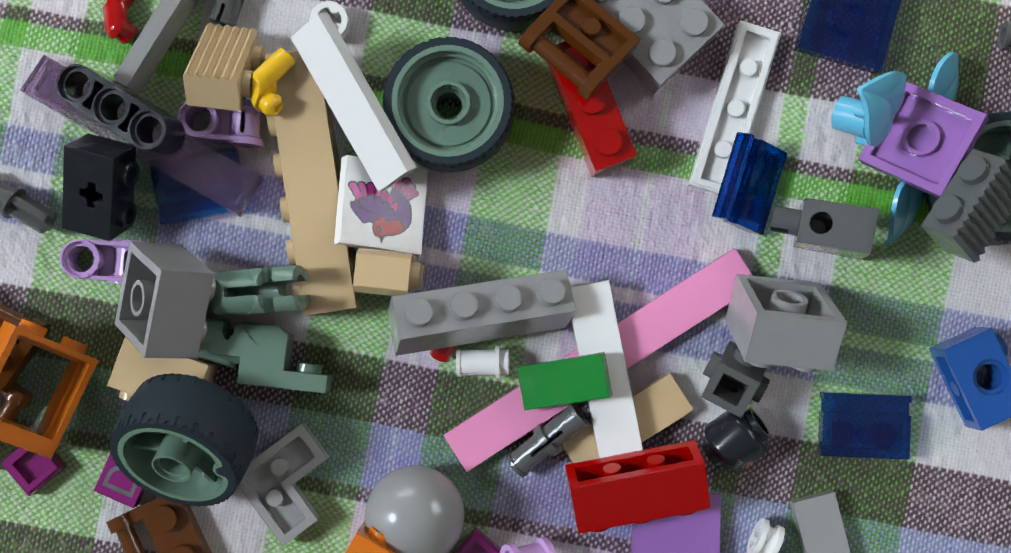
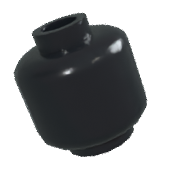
M750 408L745 411L741 418L726 411L705 426L704 432L707 443L702 447L706 456L715 467L718 468L723 464L727 469L739 472L767 452V439L771 435L753 409Z

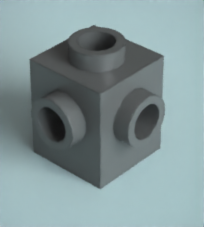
M729 341L723 354L714 351L703 372V375L710 379L701 397L741 418L751 400L759 403L769 385L770 379L764 377L766 368L756 367L748 362H744L736 343Z

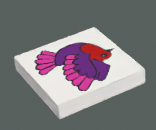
M352 155L342 157L334 244L421 255L428 170L416 168L388 189L378 192L359 157Z

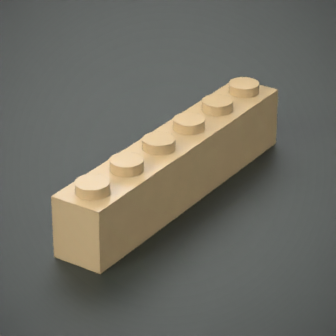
M298 50L287 51L294 59L295 65L277 81V94L281 96L284 102L283 108L277 115L267 116V124L271 137H277L279 153L273 154V165L277 179H283L286 196L280 197L279 203L283 222H290L292 239L286 240L288 261L291 266H302L309 278V281L293 283V295H310L308 306L303 310L304 316L361 308L359 293L354 292L353 289L355 271L353 249L349 246L334 244L340 163L332 110ZM265 54V61H266L272 54Z

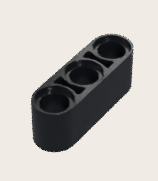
M70 64L59 73L56 80V89L59 96L66 103L134 146L161 155H172L183 146L185 129L177 118L110 76L80 64ZM89 80L90 87L88 92L83 95V87ZM122 102H125V112L121 118H118V108ZM158 124H161V135L159 139L154 142V128Z

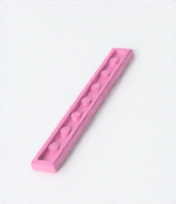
M736 248L731 249L617 322L627 369L729 304L736 274L753 276ZM577 349L561 359L578 356ZM519 385L444 433L443 436L465 471L468 472L533 430L539 424L544 423L566 409L569 404L524 411Z

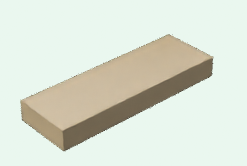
M669 372L632 395L642 443L693 411L692 406ZM592 421L589 423L590 425L584 427L562 445L573 463L599 458Z

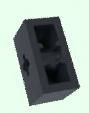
M89 133L64 145L63 229L111 241L132 227L137 215V206L134 203V186L139 176V165L136 163V146Z

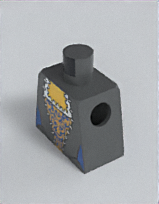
M804 198L799 210L774 206L770 231L794 235L793 247L862 260L872 252L879 209ZM810 220H821L825 224L826 233H815L810 227Z

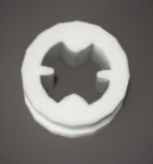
M325 1L316 5L311 11L309 21L318 13H332L334 18H341L342 20L341 24L336 23V26L344 40L349 34L351 27L350 18L345 9L333 1Z
M761 518L750 535L747 553H778L784 540L785 528L780 525L771 527L769 520Z

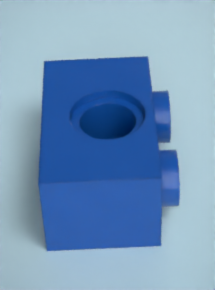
M974 327L929 348L965 427L983 431L1011 418V367L1006 358L1008 348L1000 334L994 332L992 328ZM984 365L988 371V380L985 385L980 387L976 381V373Z

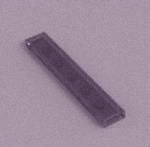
M43 55L20 91L97 136L131 144L66 103L59 96L56 89V80L65 66ZM89 80L83 87V95L88 92L90 87ZM122 102L118 108V118H121L125 112V102ZM158 124L154 128V142L157 141L161 135V124ZM186 134L183 146L172 155H161L136 147L137 159L241 217L263 182V179L258 174Z

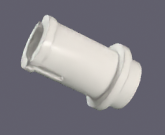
M496 345L495 349L456 350L457 377L495 375L496 380H501V375H509V349H501L500 345Z

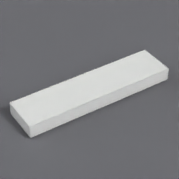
M328 12L316 14L290 38L378 192L388 189L416 169V166Z
M742 20L737 24L688 186L726 198L731 197L780 40V32Z
M609 280L571 287L577 310L571 321L578 356L605 352L613 394L609 398L588 401L598 456L603 458L643 450Z

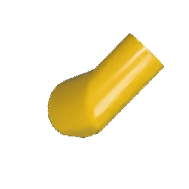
M279 48L252 74L251 103L258 112H263L266 116H275L282 110L284 102L281 96L277 94V81L295 65L294 59L283 48Z

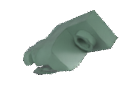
M295 265L214 273L216 283L215 295L208 303L206 317L305 310L308 306L310 295L288 296L286 294V285L288 283L309 281L306 270L302 266Z
M205 318L207 322V335L204 342L200 343L198 359L212 361L234 369L239 365L237 384L317 393L331 392L333 374L322 373L323 365L297 362L296 370H291L294 335L278 325L238 322L234 327V334L232 335L231 324L228 320Z

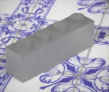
M559 270L391 296L387 316L395 356L566 328L577 310L567 270Z

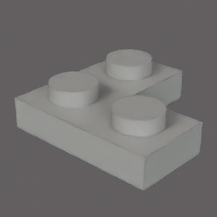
M305 422L251 460L246 474L238 486L282 547L321 518L295 483L330 457Z

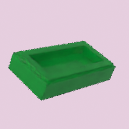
M605 352L517 367L524 411L613 396Z

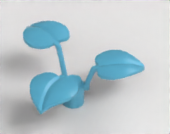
M948 52L938 62L933 71L928 91L955 101L959 84L958 53ZM890 71L866 82L857 88L861 100L842 96L837 101L832 113V128L856 135V144L863 146L868 144L873 147L880 145L888 136L895 114L902 105L906 89L905 74L900 71ZM904 182L899 183L892 201L887 240L883 243L884 245L889 246L912 224L921 206L923 191Z

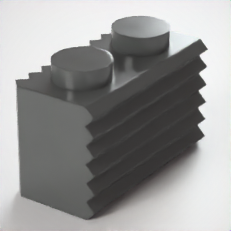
M976 149L970 150L920 225L932 237L931 239L939 245V248L973 263L981 261L979 255L986 253L985 247L990 246V240L996 238L995 232L1001 230L1000 224L1006 223L1005 217L1011 215L1010 165L1004 158Z

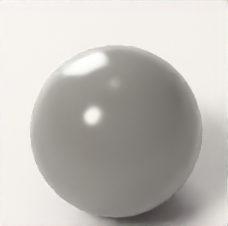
M405 466L385 475L371 491L365 509L367 531H369L371 526L385 536L387 547L396 553H449L458 542L464 526V504L458 489L443 473L426 466Z

